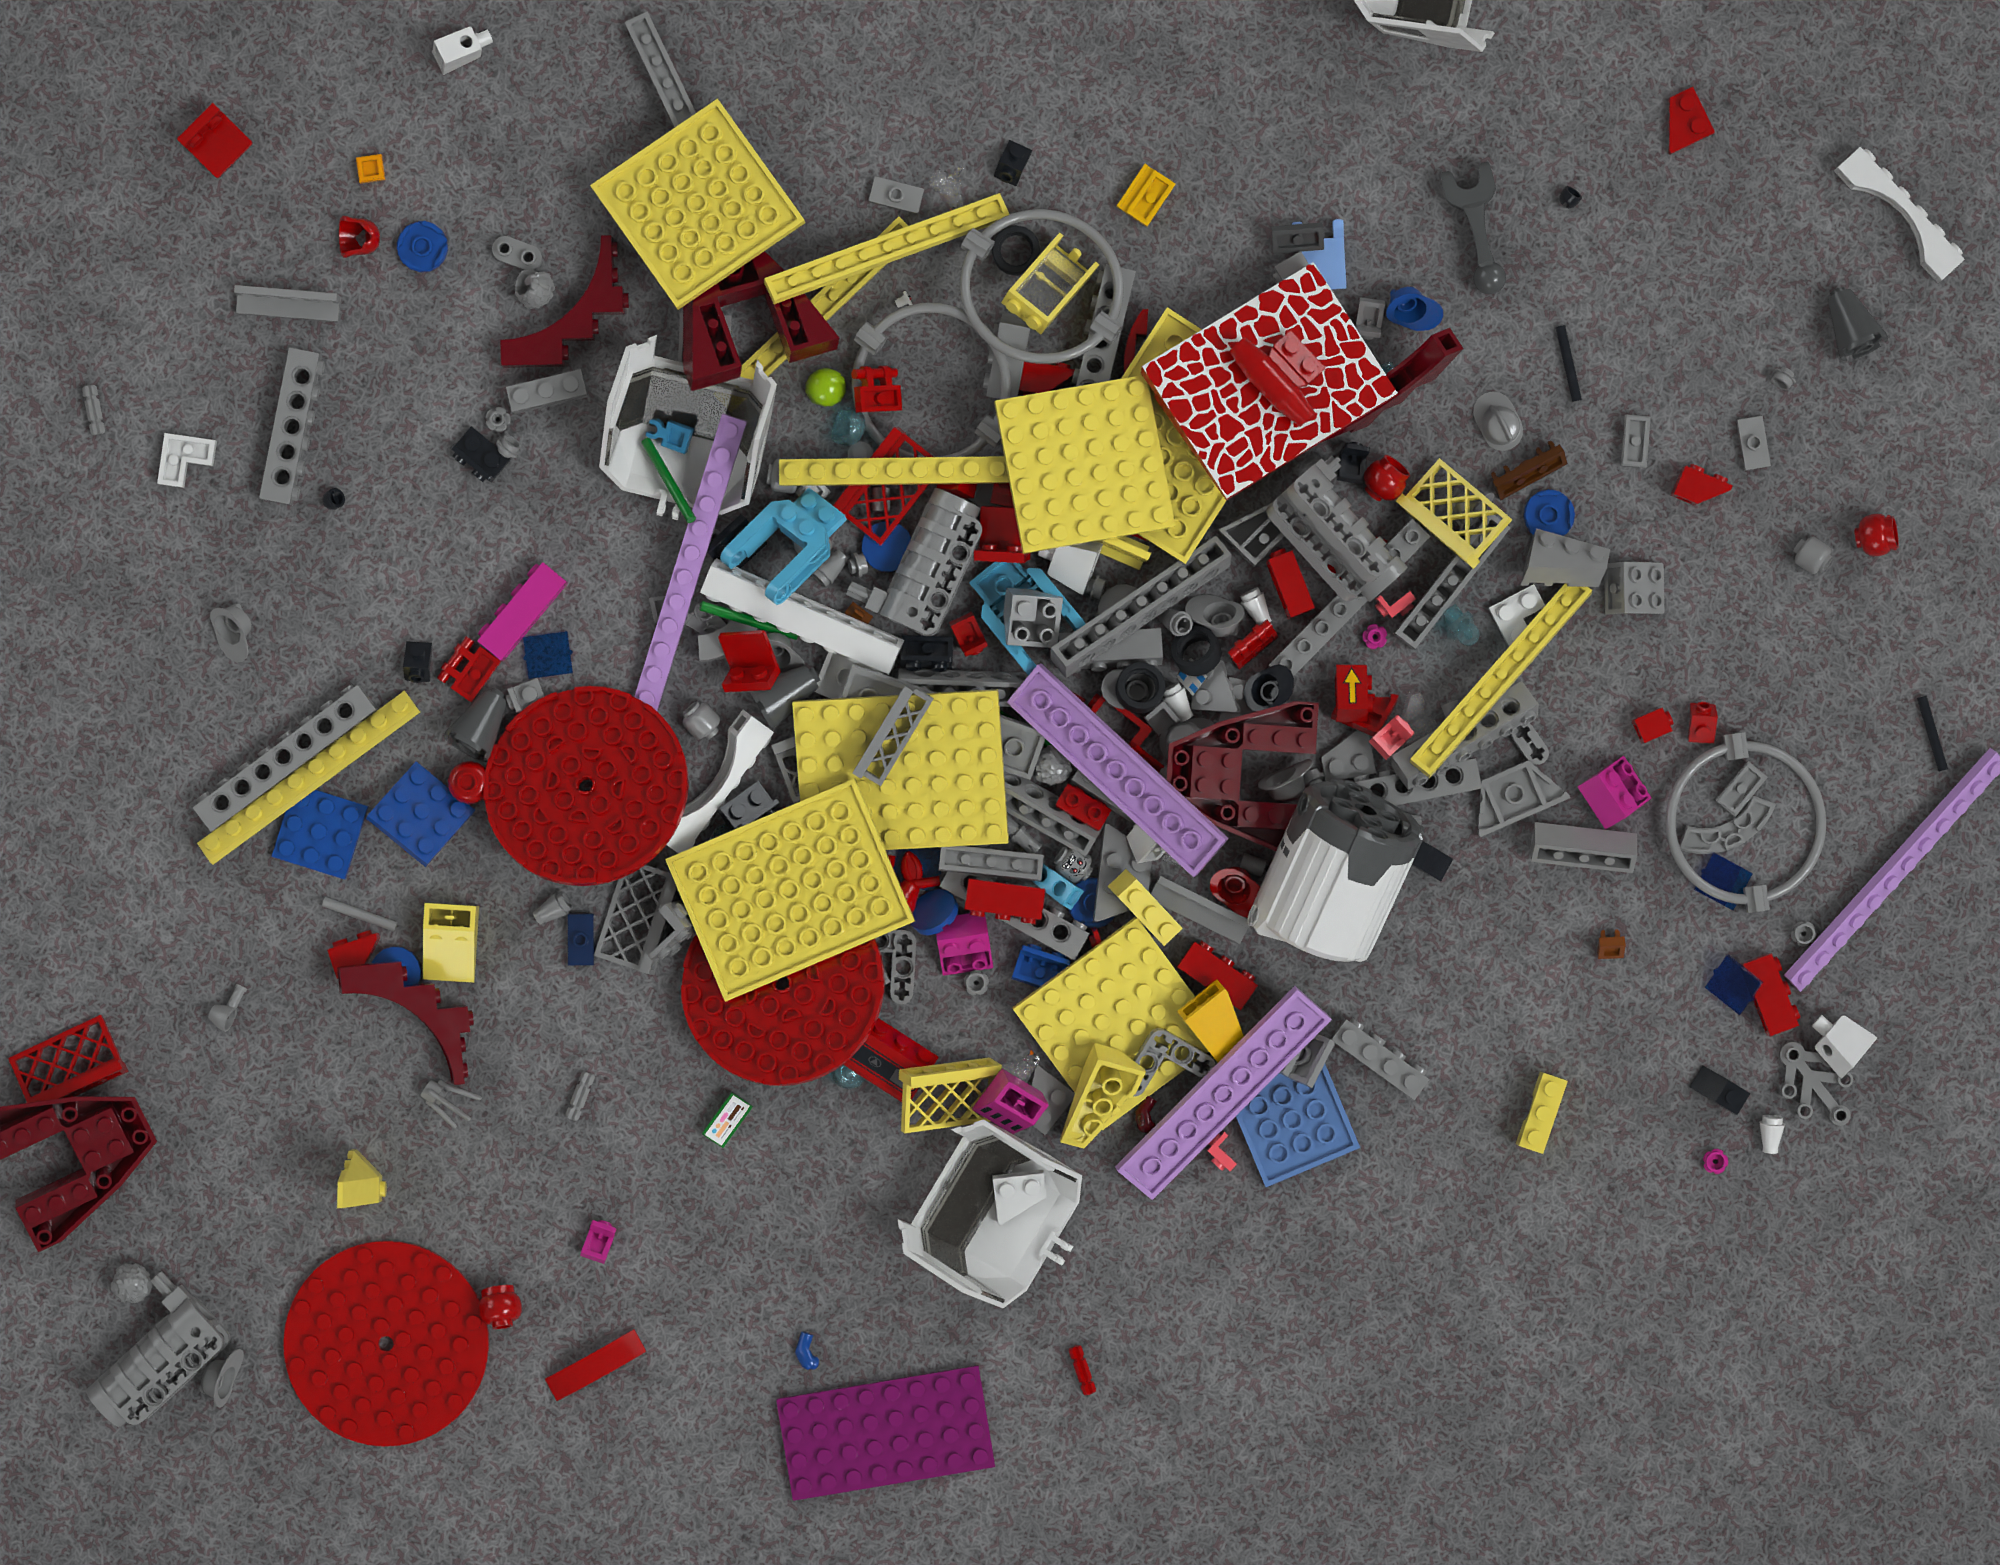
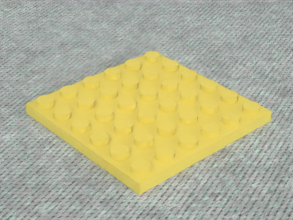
M718 99L590 185L677 310L805 224L804 218Z
M1142 375L994 401L1023 554L1175 527L1149 385Z
M1137 917L1127 922L1012 1007L1074 1093L1094 1043L1116 1048L1134 1060L1149 1033L1155 1028H1163L1205 1053L1209 1052L1177 1012L1195 997ZM1164 1034L1160 1037L1155 1036V1046L1161 1043L1169 1048L1166 1053H1169L1171 1044L1166 1042ZM1180 1046L1175 1050V1057L1180 1060L1185 1059L1189 1054V1050L1185 1046ZM1196 1052L1194 1053V1057L1192 1060L1194 1063L1197 1061L1195 1055H1197L1198 1053ZM1149 1055L1143 1056L1140 1060V1066L1144 1069L1151 1068L1154 1063L1153 1057ZM1164 1057L1144 1092L1139 1096H1134L1131 1099L1128 1098L1120 1106L1121 1110L1116 1115H1112L1103 1124L1104 1128L1102 1130L1142 1102L1147 1096H1150L1184 1071L1185 1068Z

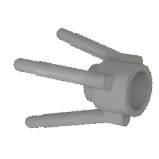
M441 1079L438 1083L430 1080L421 1094V1097L426 1100L425 1104L433 1108L452 1128H456L457 1125L439 1107L441 1104L466 1121H470V1116L445 1099L448 1093L444 1090L446 1089L478 1101L482 1097L449 1085Z

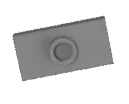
M875 176L869 202L918 215L924 189Z
M1624 415L1620 466L1647 468L1651 417Z
M1763 416L1736 420L1744 471L1770 467L1771 463Z
M1747 761L1714 801L1736 817L1768 777Z

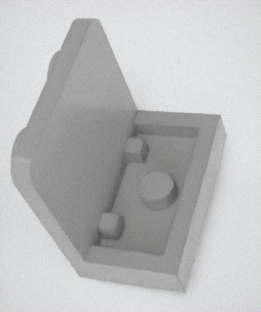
M682 899L667 903L659 910L675 931L648 955L651 960L657 958L662 960L668 955L672 957L682 948L680 944L685 939L690 940L697 935Z

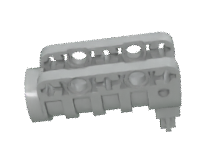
M1330 456L1325 461L1321 458L1267 507V516L1340 598L1345 601H1352L1362 593L1371 602L1408 567L1398 555L1393 557L1384 547L1387 543L1380 536L1376 538L1367 528L1369 523L1363 517L1359 519L1350 509L1352 504L1346 498L1342 500L1332 489L1334 484L1331 481L1337 476L1335 472L1341 468L1339 464L1340 458ZM1292 526H1296L1301 531V535L1297 534ZM1327 564L1334 567L1336 574L1328 569Z
M934 488L887 592L876 587L870 590L852 581L846 595L866 604L865 609L923 636L936 635L974 556V550L979 545L982 526L976 519L981 508L949 492ZM973 525L975 526V531L977 532V534L970 535L968 541L969 544H973L972 547H970L965 542L960 541V539L965 541L967 537L965 528L970 529ZM965 549L967 557L964 560L959 561L953 557L955 550ZM949 562L956 567L962 568L961 570L958 568L954 570L953 575L956 580L955 582L950 581L947 586L948 590L951 591L950 594L944 589L938 588L939 585L942 588L944 587L946 580L943 575H949L952 570ZM943 595L946 598L945 604L942 607L933 606L932 599L934 596ZM929 608L934 613L940 614V617L934 614L932 623L935 626L934 628L929 627L926 631L922 621L929 620L931 616L930 612L927 611Z
M162 1271L150 1282L165 1297L162 1304L170 1313L86 1389L88 1398L97 1410L117 1427H122L126 1422L137 1425L153 1416L229 1345L231 1340L228 1330L206 1306L192 1296L183 1285L176 1287ZM214 1337L217 1338V1341L215 1343L216 1345L210 1348L205 1346L206 1344H210L214 1340ZM193 1353L199 1356V1363L193 1360ZM186 1358H187L188 1363H189L192 1367H190V1366L187 1365V1363H186ZM182 1368L186 1370V1372L184 1371L178 1376V1380L171 1383L168 1381V1379H172L177 1374L178 1370ZM155 1388L160 1390L161 1398L156 1396ZM148 1393H149L151 1399H152L153 1401H155V1402H152V1401L149 1400L150 1398L148 1397ZM145 1403L147 1406L138 1413L139 1406Z

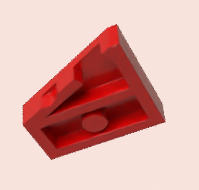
M1694 87L1669 98L1668 152L1670 155L1715 133Z
M1368 694V697H1373V712H1368L1367 722L1340 723L1374 737L1385 726L1398 701L1399 695L1390 694V697H1375V694ZM1334 708L1331 719L1336 721V710Z

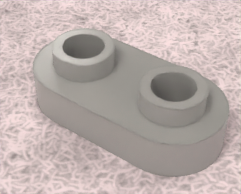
M508 236L499 237L492 246L493 255L497 260L519 269L529 270L533 268L537 270L542 264V254L537 247ZM502 245H509L510 249L507 253L500 251ZM528 253L533 254L534 258L531 262L524 260L525 255Z

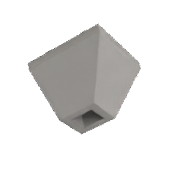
M1006 588L1003 612L1006 644L1048 648L1058 643L1063 597L1032 589Z

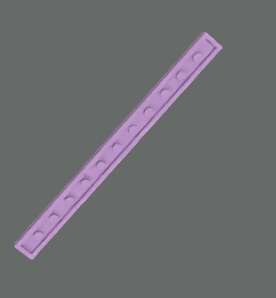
M722 414L692 509L696 520L687 525L634 696L652 706L656 711H658L748 422L727 414Z
M1991 748L1988 749L1784 974L1797 990L1801 992L1811 983L1816 974L1829 963L1836 952L1846 944L1847 940L1864 924L1865 920L1880 907L1885 898L1898 887L1905 876L1915 868L1924 855L1949 831L1954 822L1966 812L1973 801L2000 774V756L1996 751Z

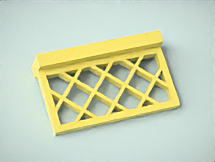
M1440 458L1406 496L1401 494L1396 500L1403 510L1473 569L1480 563L1478 558L1512 521L1507 514ZM1443 468L1447 471V481L1435 483V474ZM1452 486H1465V496L1452 498ZM1447 487V498L1435 500V488ZM1430 489V501L1419 502L1415 498L1421 490ZM1481 500L1482 511L1470 513V501ZM1465 502V513L1452 515V503ZM1447 504V515L1437 517L1435 515V505ZM1499 515L1503 518L1496 527L1487 528V516ZM1482 517L1483 528L1470 530V518ZM1465 519V530L1454 532L1452 520ZM1483 534L1482 543L1476 549L1470 545V535Z
M1126 536L1096 541L1103 544L1100 554L1136 570H1140L1142 563L1148 561L1151 555L1148 552L1149 546Z
M982 1058L899 1069V1080L903 1082L901 1131L903 1133L974 1124V1122L980 1120L990 1122V1120L972 1110V1107L984 1093V1091L981 1093L976 1086L982 1079L988 1078L989 1086L1002 1069V1065L991 1058ZM965 1081L968 1087L959 1096L954 1089L960 1082ZM942 1084L946 1089L936 1099L931 1092L937 1085ZM920 1088L923 1090V1093L913 1102L911 1100V1089ZM974 1090L979 1097L969 1106L964 1100ZM951 1093L956 1098V1101L947 1110L942 1103ZM929 1096L934 1103L924 1113L919 1106ZM962 1104L967 1111L961 1118H955L952 1114ZM940 1107L945 1113L938 1121L933 1122L930 1117ZM917 1110L922 1117L916 1124L910 1125V1117Z

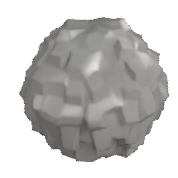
M533 268L521 271L514 282L515 295L518 297V300L528 309H539L543 305L548 304L555 290L551 275L544 271L537 272Z
M1047 745L1046 748L1041 749L1036 763V780L1051 786L1055 783H1063L1069 778L1070 772H1072L1071 762L1053 745Z
M125 1263L116 1269L110 1289L121 1302L139 1303L151 1293L153 1284L150 1282V1274L146 1271L145 1267L136 1263L134 1265Z

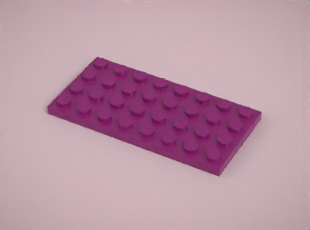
M979 1365L776 1399L793 1501L995 1467Z

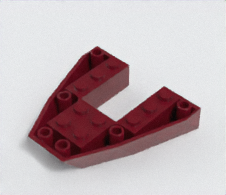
M766 251L683 306V370L691 391L740 378L742 365L721 309L723 306L764 295L789 363L838 349L839 336L805 294L773 304L764 284V278L785 270Z
M1289 702L1220 721L1170 743L1168 747L1166 780L1215 826L1277 851L1297 804L1239 801L1242 750L1316 754L1319 703Z
M69 1097L0 1107V1160L64 1130L83 1167L16 1199L15 1208L38 1252L62 1242L122 1186L156 1144L157 1140L135 1097Z

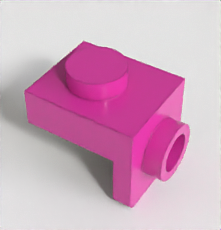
M592 1220L580 1256L605 1264L615 1237L616 1228L612 1227L607 1221Z

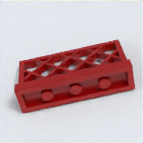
M894 427L870 458H892L895 453L896 458H900L899 448L905 441L913 447L914 458L918 457V452L925 457L934 456L910 438L901 428ZM917 484V492L914 495L907 496L904 495L903 485H899L901 496L889 498L886 496L885 485H881L883 498L869 500L868 495L870 485H849L833 506L879 545H883L930 484ZM863 494H864V495H865V500L859 501L860 498H861V497L863 496ZM905 498H911L909 502L905 504ZM901 499L902 511L899 515L889 516L887 500ZM883 501L885 516L871 518L869 503ZM856 504H866L867 518L857 519L849 513ZM895 518V520L890 525L889 519ZM885 519L887 530L881 538L873 532L872 520ZM868 521V527L865 526L862 522Z
M98 1015L8 1058L27 1103L76 1097L129 1072L125 1062L120 1057L103 1015ZM97 1023L100 1024L102 1029L99 1041L86 1037L90 1027ZM84 1030L82 1035L77 1034L78 1032ZM72 1035L80 1037L75 1052L63 1048L67 1037ZM85 1040L97 1044L92 1058L80 1054ZM48 1046L57 1048L52 1063L40 1059L44 1048ZM101 1046L110 1048L113 1059L107 1062L96 1060ZM62 1051L74 1055L69 1069L57 1065ZM37 1052L36 1057L31 1056V1054ZM25 1057L34 1059L29 1074L20 1070L17 1061ZM78 1057L90 1060L87 1071L81 1074L73 1071ZM39 1062L51 1066L45 1080L33 1076ZM55 1067L67 1071L64 1082L58 1085L50 1082ZM72 1074L77 1075V1076H75V1077H73V1078L70 1079V1077H71ZM32 1078L44 1082L41 1092L35 1096H31L28 1089Z

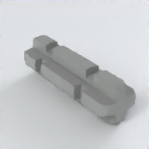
M87 385L82 388L83 397L86 398L84 402L88 421L91 422L89 425L90 433L92 435H101L105 433L104 423L101 422L103 417L100 401L96 397L98 396L97 387L95 385Z
M587 1071L581 1073L580 1083L577 1084L570 1101L571 1107H568L565 1114L568 1119L574 1121L579 1119L582 1112L580 1109L584 1107L590 1091L589 1086L593 1084L595 1079L594 1074Z

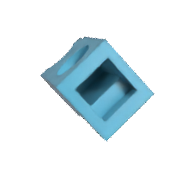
M1045 864L1042 867L1041 882L1032 881L1041 889H1046L1048 895L1072 910L1084 892L1077 885Z

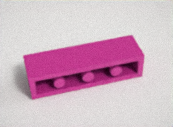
M544 562L540 566L536 563L527 574L530 578L524 585L520 583L511 593L512 600L507 605L503 603L494 613L497 618L491 625L487 622L478 633L480 638L477 641L501 661L508 657L568 584L566 580Z

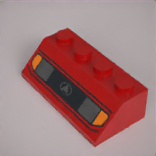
M878 1018L865 1043L843 1065L902 1102L903 1082L899 1080V1069L934 1065L939 1056ZM919 1088L911 1089V1100Z

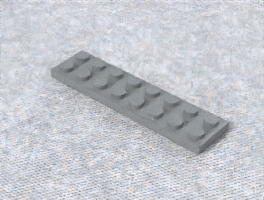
M853 664L841 698L900 695L907 682ZM913 685L925 693H936L931 690ZM1000 714L1004 771L1031 780L1045 738L1030 724Z

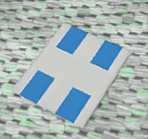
M1182 672L1177 676V679L1192 696L1207 678L1206 674L1197 677L1188 676Z

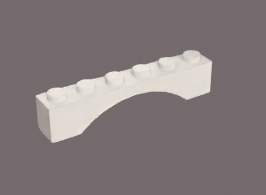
M1859 147L1834 172L1851 190L1864 191L1878 196L1890 203L1902 214L1916 237L1920 254V265L1937 283L1942 281L1965 260L1961 256L1963 254L1962 250L1955 243L1952 242L1950 244L1944 237L1945 232L1937 224L1933 225L1926 218L1928 217L1927 212L1921 206H1915L1909 200L1910 194L1902 186L1897 187L1892 181L1893 176L1884 167L1880 168L1874 162L1876 160L1875 156L1868 149L1863 150Z
M745 710L740 712L728 729L726 753L719 772L702 794L686 804L679 826L667 843V846L677 853H681L694 846L695 839L701 831L708 827L711 817L724 805L725 798L731 790L739 785L742 775L753 766L756 756L762 748H765L770 743L774 732Z

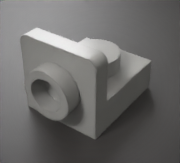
M535 678L515 687L507 688L509 694L505 696L510 709H515L517 713H520L530 704L545 697L539 679Z

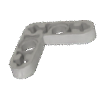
M894 930L884 934L887 942L885 946L879 949L880 952L893 953L891 998L897 1004H906L912 999L914 992L916 937L907 930ZM903 934L908 935V939L912 940V945L907 946V953L912 952V958L907 956L896 957V951L902 953V945L898 944L897 941L902 939ZM900 960H907L911 965V970L906 975L899 974L896 970V964ZM895 977L901 979L911 978V983L905 982V990L909 991V996H905L904 1000H899V996L894 994V991L900 988V982H894Z
M1155 1028L1149 1033L1133 1060L1140 1065V1060L1145 1055L1152 1056L1154 1059L1152 1067L1145 1069L1146 1077L1142 1079L1134 1096H1139L1144 1092L1164 1057L1202 1078L1216 1065L1215 1061L1209 1054L1166 1029ZM1164 1034L1166 1042L1171 1044L1169 1053H1166L1169 1049L1167 1046L1161 1043L1155 1046V1036L1160 1037ZM1180 1046H1185L1189 1050L1188 1056L1185 1059H1177L1175 1057V1050ZM1195 1052L1198 1053L1195 1055L1197 1060L1204 1062L1206 1059L1208 1060L1207 1064L1210 1066L1208 1070L1202 1069V1071H1199L1200 1067L1192 1061Z

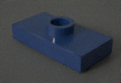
M568 914V966L594 965V914Z

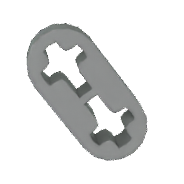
M1531 724L1520 725L1521 728H1528L1529 731L1526 735L1530 740L1529 742H1526L1523 737L1517 738L1515 734L1518 733V729L1515 728L1510 736L1526 760L1530 761L1533 765L1544 763L1548 759L1549 750ZM1531 743L1536 749H1543L1541 760L1531 758L1530 755L1533 753L1529 746Z

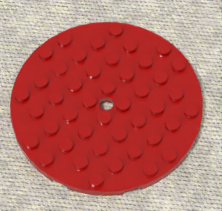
M581 686L560 693L554 692L542 697L527 706L506 726L505 732L497 744L493 746L491 756L488 759L485 770V782L483 784V797L488 821L495 836L506 852L520 866L543 879L571 886H592L609 883L634 873L655 858L667 845L679 826L685 810L689 787L688 769L683 749L676 734L667 721L652 706L633 697L629 693L617 689L600 686ZM584 780H591L593 785L590 791H581L579 789L580 783Z
M697 935L693 937L683 964L681 999L684 1014L694 1038L708 1056L722 1068L744 1080L762 1085H798L821 1078L839 1068L865 1043L878 1019L883 1002L885 985L884 965L876 939H872L785 976L789 979V987L784 990L777 989L776 980L726 1002Z
M388 1240L362 1243L343 1250L326 1260L313 1271L300 1287L287 1315L283 1340L284 1358L290 1382L300 1401L311 1415L329 1430L346 1439L366 1445L385 1447L411 1444L430 1437L447 1427L466 1409L474 1398L484 1377L488 1361L489 1330L488 1324L483 1322L479 1315L478 1305L480 1299L462 1272L451 1262L419 1245ZM388 1336L393 1340L394 1345L391 1350H382L379 1344L382 1337Z

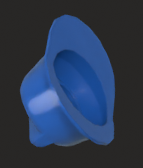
M1407 286L1398 290H1391L1390 303L1386 309V316L1389 321L1415 331L1430 330L1441 323L1443 318L1441 305L1423 296L1418 289Z

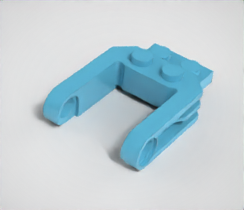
M808 488L794 503L790 500L770 502L724 548L720 560L730 569L736 567L746 557L749 558L780 528L783 534L798 544L803 550L768 584L765 590V596L774 604L779 605L791 596L830 557L829 537L847 519L837 508L811 488Z
M994 562L969 582L984 601L981 618L1028 676L1037 665L1022 646L1006 644L1003 614L1006 588L1032 589L1063 597L1061 615L1073 630L1076 631L1086 624L1042 569H1024L1020 563Z

